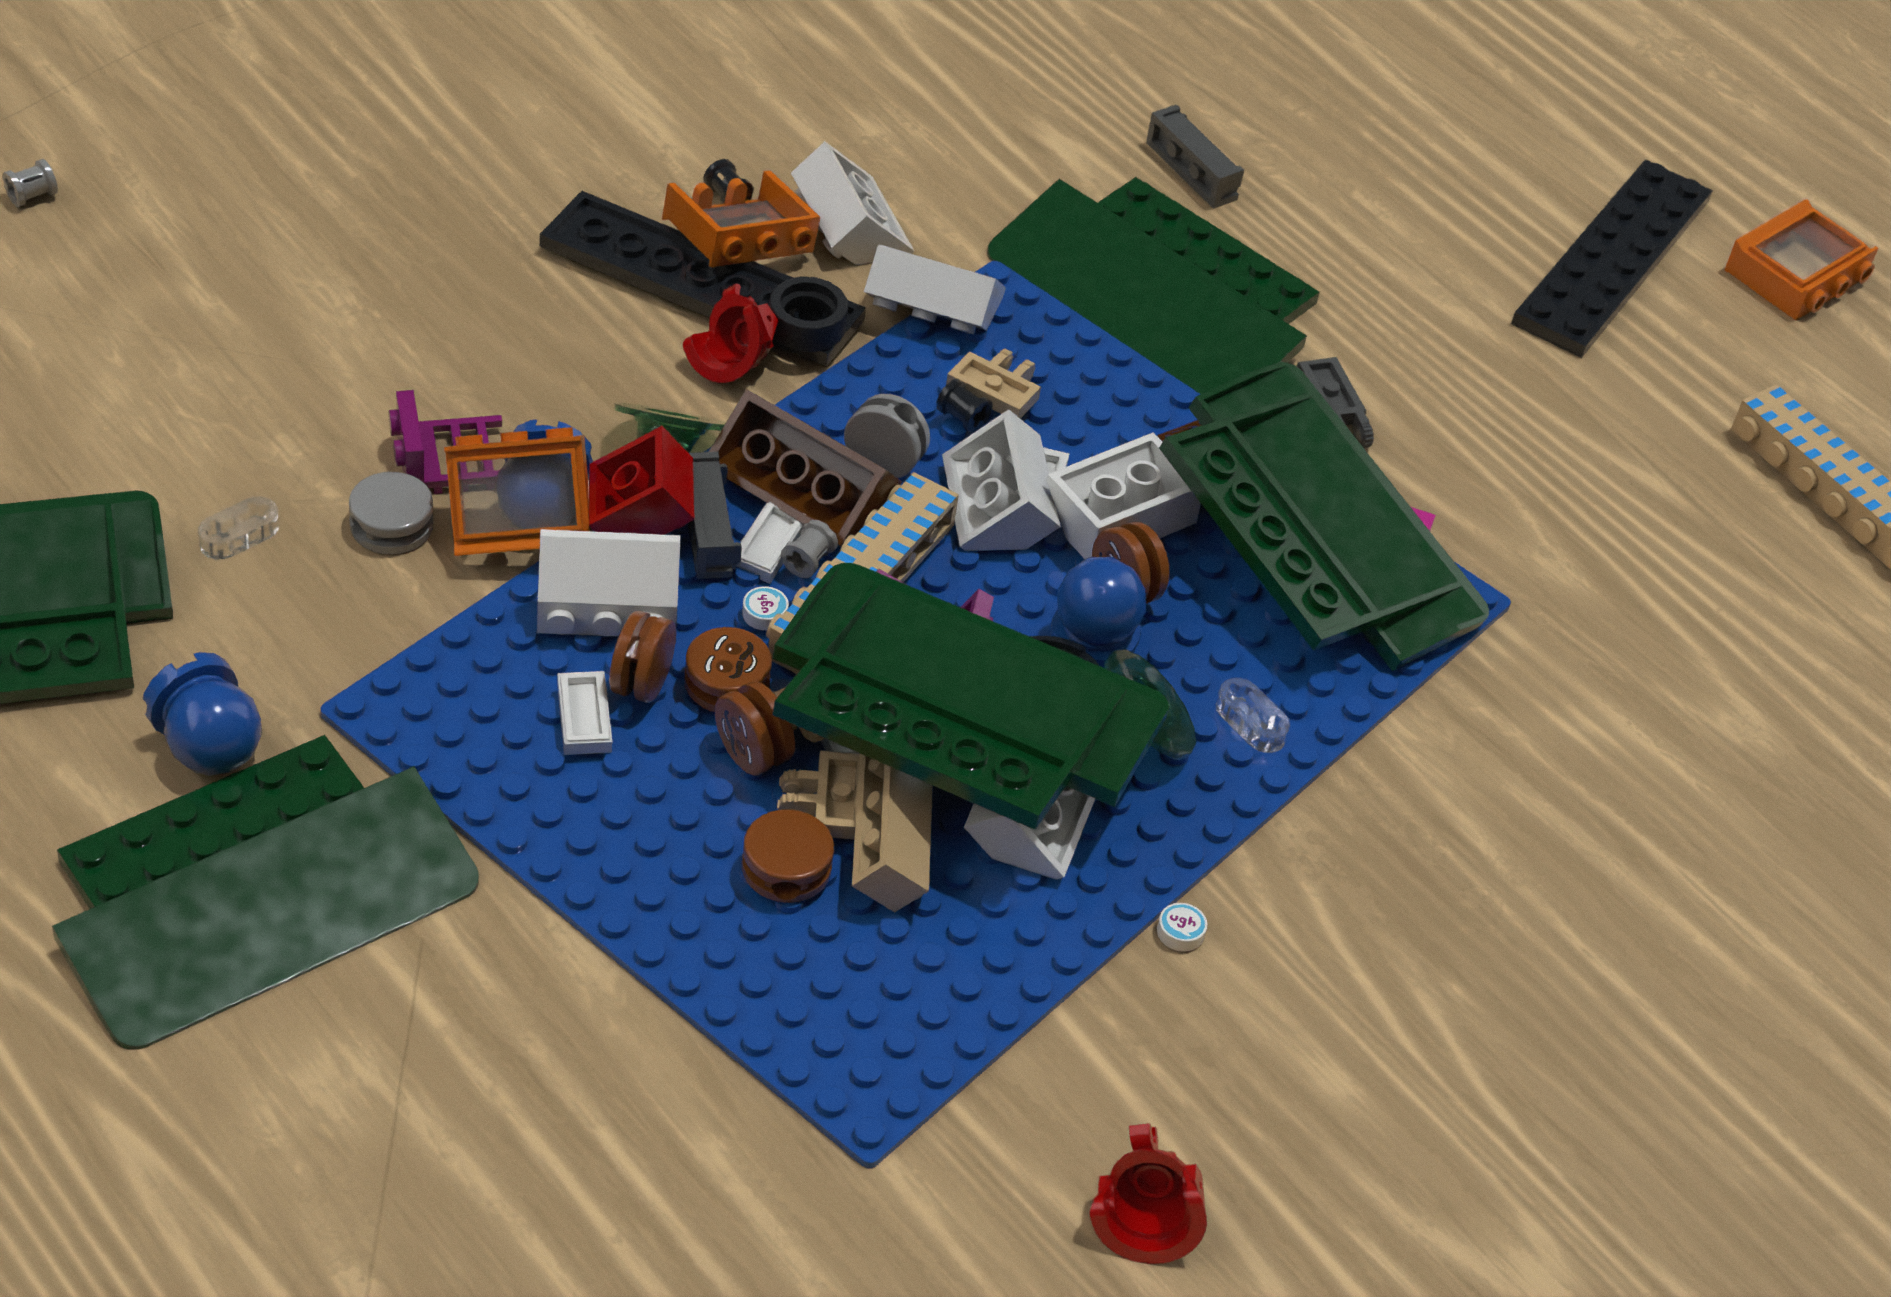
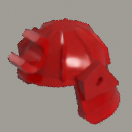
M738 283L725 289L723 297L714 305L709 319V331L693 334L683 341V350L691 366L698 374L712 382L728 383L739 379L751 368L759 366L769 350L774 347L772 339L778 324L777 317L767 303L757 305L751 296L748 298L741 296V286Z
M1150 1123L1129 1126V1136L1133 1151L1124 1154L1116 1161L1110 1175L1099 1176L1098 1195L1093 1199L1090 1208V1220L1097 1237L1108 1249L1125 1259L1145 1264H1162L1178 1260L1192 1252L1205 1235L1207 1215L1203 1175L1197 1164L1186 1165L1177 1157L1175 1152L1158 1149L1156 1127H1151Z

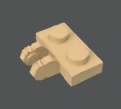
M1007 349L1000 351L991 361L969 351L948 373L946 382L947 385L953 379L958 378L966 384L968 391L979 398L986 397L992 401L993 410L1003 414L1009 409L1020 419L1039 400L1041 390L1040 386L1030 382L1036 369L1035 363L1025 360L1013 372L1008 371L1012 364L1013 352Z
M820 751L818 771H796L795 769H789L787 772L784 771L782 777L779 778V786H781L782 792L787 794H782V797L778 800L777 809H792L815 815L816 818L826 825L833 838L855 840L859 754Z

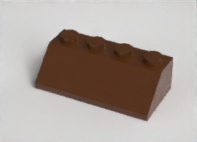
M747 389L709 452L718 451L719 464L727 465L728 480L767 503L770 501L779 510L804 525L809 523L810 520H819L826 523L836 534L838 545L841 547L848 536H855L863 528L872 510H879L886 503L894 486L897 484L901 485L902 483L901 480L883 467Z

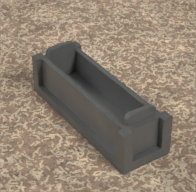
M1176 104L1152 112L1146 143L1213 209L1238 200L1239 193L1237 189L1241 186L1244 169L1240 165L1236 166L1187 119L1184 113L1180 112L1181 108Z
M718 451L689 453L693 457L695 519L687 524L696 579L732 577V565L741 562L742 546L741 543L734 542L732 538L723 486L727 483V465L719 464Z

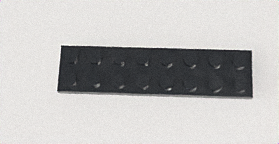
M1645 159L1514 313L1511 324L1582 358L1708 204L1713 190L1700 185L1696 180L1674 173L1661 164Z
M582 190L540 233V247L709 318L714 305L723 297L724 290L736 283L741 286V296L747 298L751 296L757 305L767 303L769 306L770 295L775 287L785 280L793 278L754 261L710 267V260L679 230ZM848 300L846 332L841 341L830 349L818 352H800L785 347L775 340L774 337L772 342L778 347L827 367L864 322L866 307ZM800 307L787 312L792 317L804 321H818L829 317L823 311L814 308Z

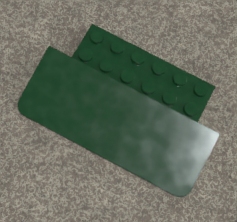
M1138 177L1133 178L1099 202L1094 201L1063 180L1058 179L990 241L987 250L988 258L991 261H999L1200 394L1253 370L1279 362L1289 363L1304 348L1307 335L1291 326L1290 323L1316 305L1320 291L1303 280L1292 275Z
M1286 362L1275 363L1253 370L1196 396L1188 408L1202 426L1167 436L1160 445V451L1313 650L1362 632L1393 672L1478 628L1488 618L1489 608L1483 597L1308 377L1298 367Z
M135 490L0 504V704L134 688L126 624L173 619L161 516L156 498L147 492Z
M855 563L834 565L823 576L775 643L772 658L799 670V673L775 700L774 716L1034 830L1037 829L1066 786L1115 807L1164 723L1169 710L1167 698L1155 689Z
M322 735L57 849L59 863L89 907V910L53 925L52 930L57 945L112 1039L123 1048L137 1050L149 1047L470 897L478 888L479 873L475 863L414 766L364 788L326 735Z

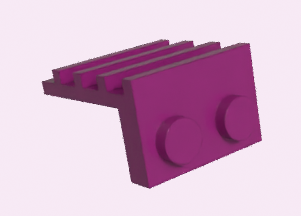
M414 390L396 391V409L388 410L390 434L398 438V440H393L396 467L402 466L403 473L414 476L421 480L428 488H433V494H442V487H449L448 474L441 475L434 432L449 431L451 444L455 446V437L461 436L460 430L475 429L476 435H482L483 443H489L486 428L502 427L501 415L419 421ZM492 459L481 460L483 471L468 472L466 461L460 462L463 492L469 491V485L486 484V490L495 489V483H497L500 470H494Z

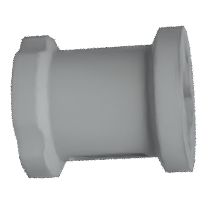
M44 159L36 161L33 167L16 173L9 170L2 175L5 190L16 207L25 205L27 199L44 193L51 196L58 192L55 175L50 165Z
M810 520L809 523H806L801 528L800 537L795 542L787 543L781 550L782 562L794 575L802 578L811 577L818 569L820 559L837 548V536L826 523L819 520Z

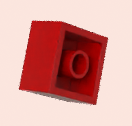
M663 426L589 464V526L595 532L665 535L675 529L682 528L688 522L695 519L693 457Z

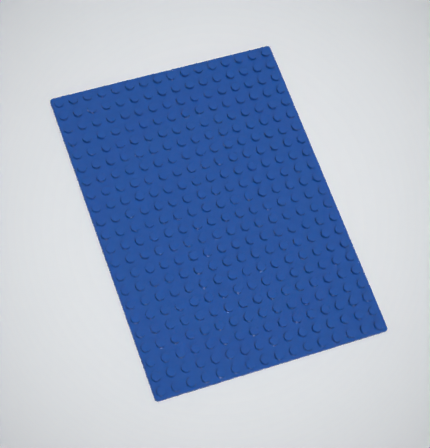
M991 261L975 273L997 279L1006 287V290L987 331L976 328L974 334H969L951 328L952 320L937 316L935 323L909 315L775 404L780 409L846 446L844 441L845 426L851 416L868 398L878 394H892L902 397L917 407L924 416L930 431V444L927 452L907 475L898 478L902 481L901 485L915 472L949 489L942 454L973 433L965 430L963 422L950 413L943 414L938 411L936 402L940 392L946 386L948 373L969 351L988 361H991L1003 349L1013 352L1012 364L1008 369L1010 372H1013L1025 360L1035 363L1036 369L1030 382L1041 387L1039 400L1023 415L1021 420L1041 436L1043 448L1069 453L1067 466L1150 433L1158 435L1197 420L1188 407L1200 393L999 261ZM992 409L989 419L983 426L1000 416L1001 413ZM727 479V483L723 486L732 538L734 542L741 543L767 502ZM1201 504L1197 523L1160 538L1169 562L1167 589L1161 598L1146 604V613L1140 622V641L1134 651L1132 660L1123 667L1112 670L1114 673L1162 693L1169 702L1167 717L1116 806L1113 807L1097 799L1094 800L1065 877L1056 880L992 859L964 828L974 803L936 786H932L929 891L921 898L912 901L896 912H893L852 886L853 839L833 838L834 854L830 879L824 889L812 898L793 903L777 902L761 896L749 886L742 872L743 844L747 829L758 817L768 812L779 810L777 809L778 800H780L782 794H787L782 792L781 786H779V778L782 777L784 771L787 772L789 769H795L796 771H818L820 751L826 750L821 741L813 743L804 738L799 727L794 730L795 752L793 757L779 766L773 765L769 771L761 775H750L734 762L726 750L717 729L715 712L706 710L695 703L688 695L684 683L687 649L691 642L703 632L720 627L740 628L758 636L769 648V638L766 637L767 630L755 629L748 625L743 618L742 610L745 595L757 587H772L785 594L788 599L789 608L799 589L802 587L807 588L816 579L823 563L827 560L832 561L840 553L841 546L839 545L832 553L820 559L818 569L811 577H798L791 573L783 564L769 584L760 580V575L737 566L735 569L732 568V577L696 579L688 524L665 534L680 535L676 644L664 685L658 696L650 703L636 700L634 689L628 696H621L611 691L609 682L610 667L619 636L537 633L538 561L326 701L321 706V717L391 776L414 766L452 827L861 1166L870 1169L881 1163L1160 917L1165 907L1179 901L1509 610L1511 601L1506 595L1456 563L1488 605L1489 616L1478 628L1393 672L1362 632L1313 650ZM1061 522L1060 528L1028 549L984 551L963 550L959 545L956 524L954 523L950 531L903 583L958 607H961L978 589H981L994 597L990 617L993 618L994 622L1027 636H1050L1052 617L1058 608V588L1068 570L1085 559L1066 539ZM772 661L769 689L775 692L787 687L797 674ZM604 671L612 734V753L564 755L557 674Z

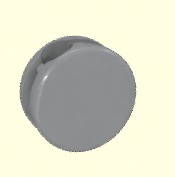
M878 394L868 398L848 420L844 430V441L846 447L883 467L895 477L901 478L907 475L927 452L930 444V431L924 416L911 402L892 394Z
M400 472L377 473L360 481L350 494V530L355 540L366 549L381 554H401L418 548L430 537L433 530V498L429 488L416 477Z

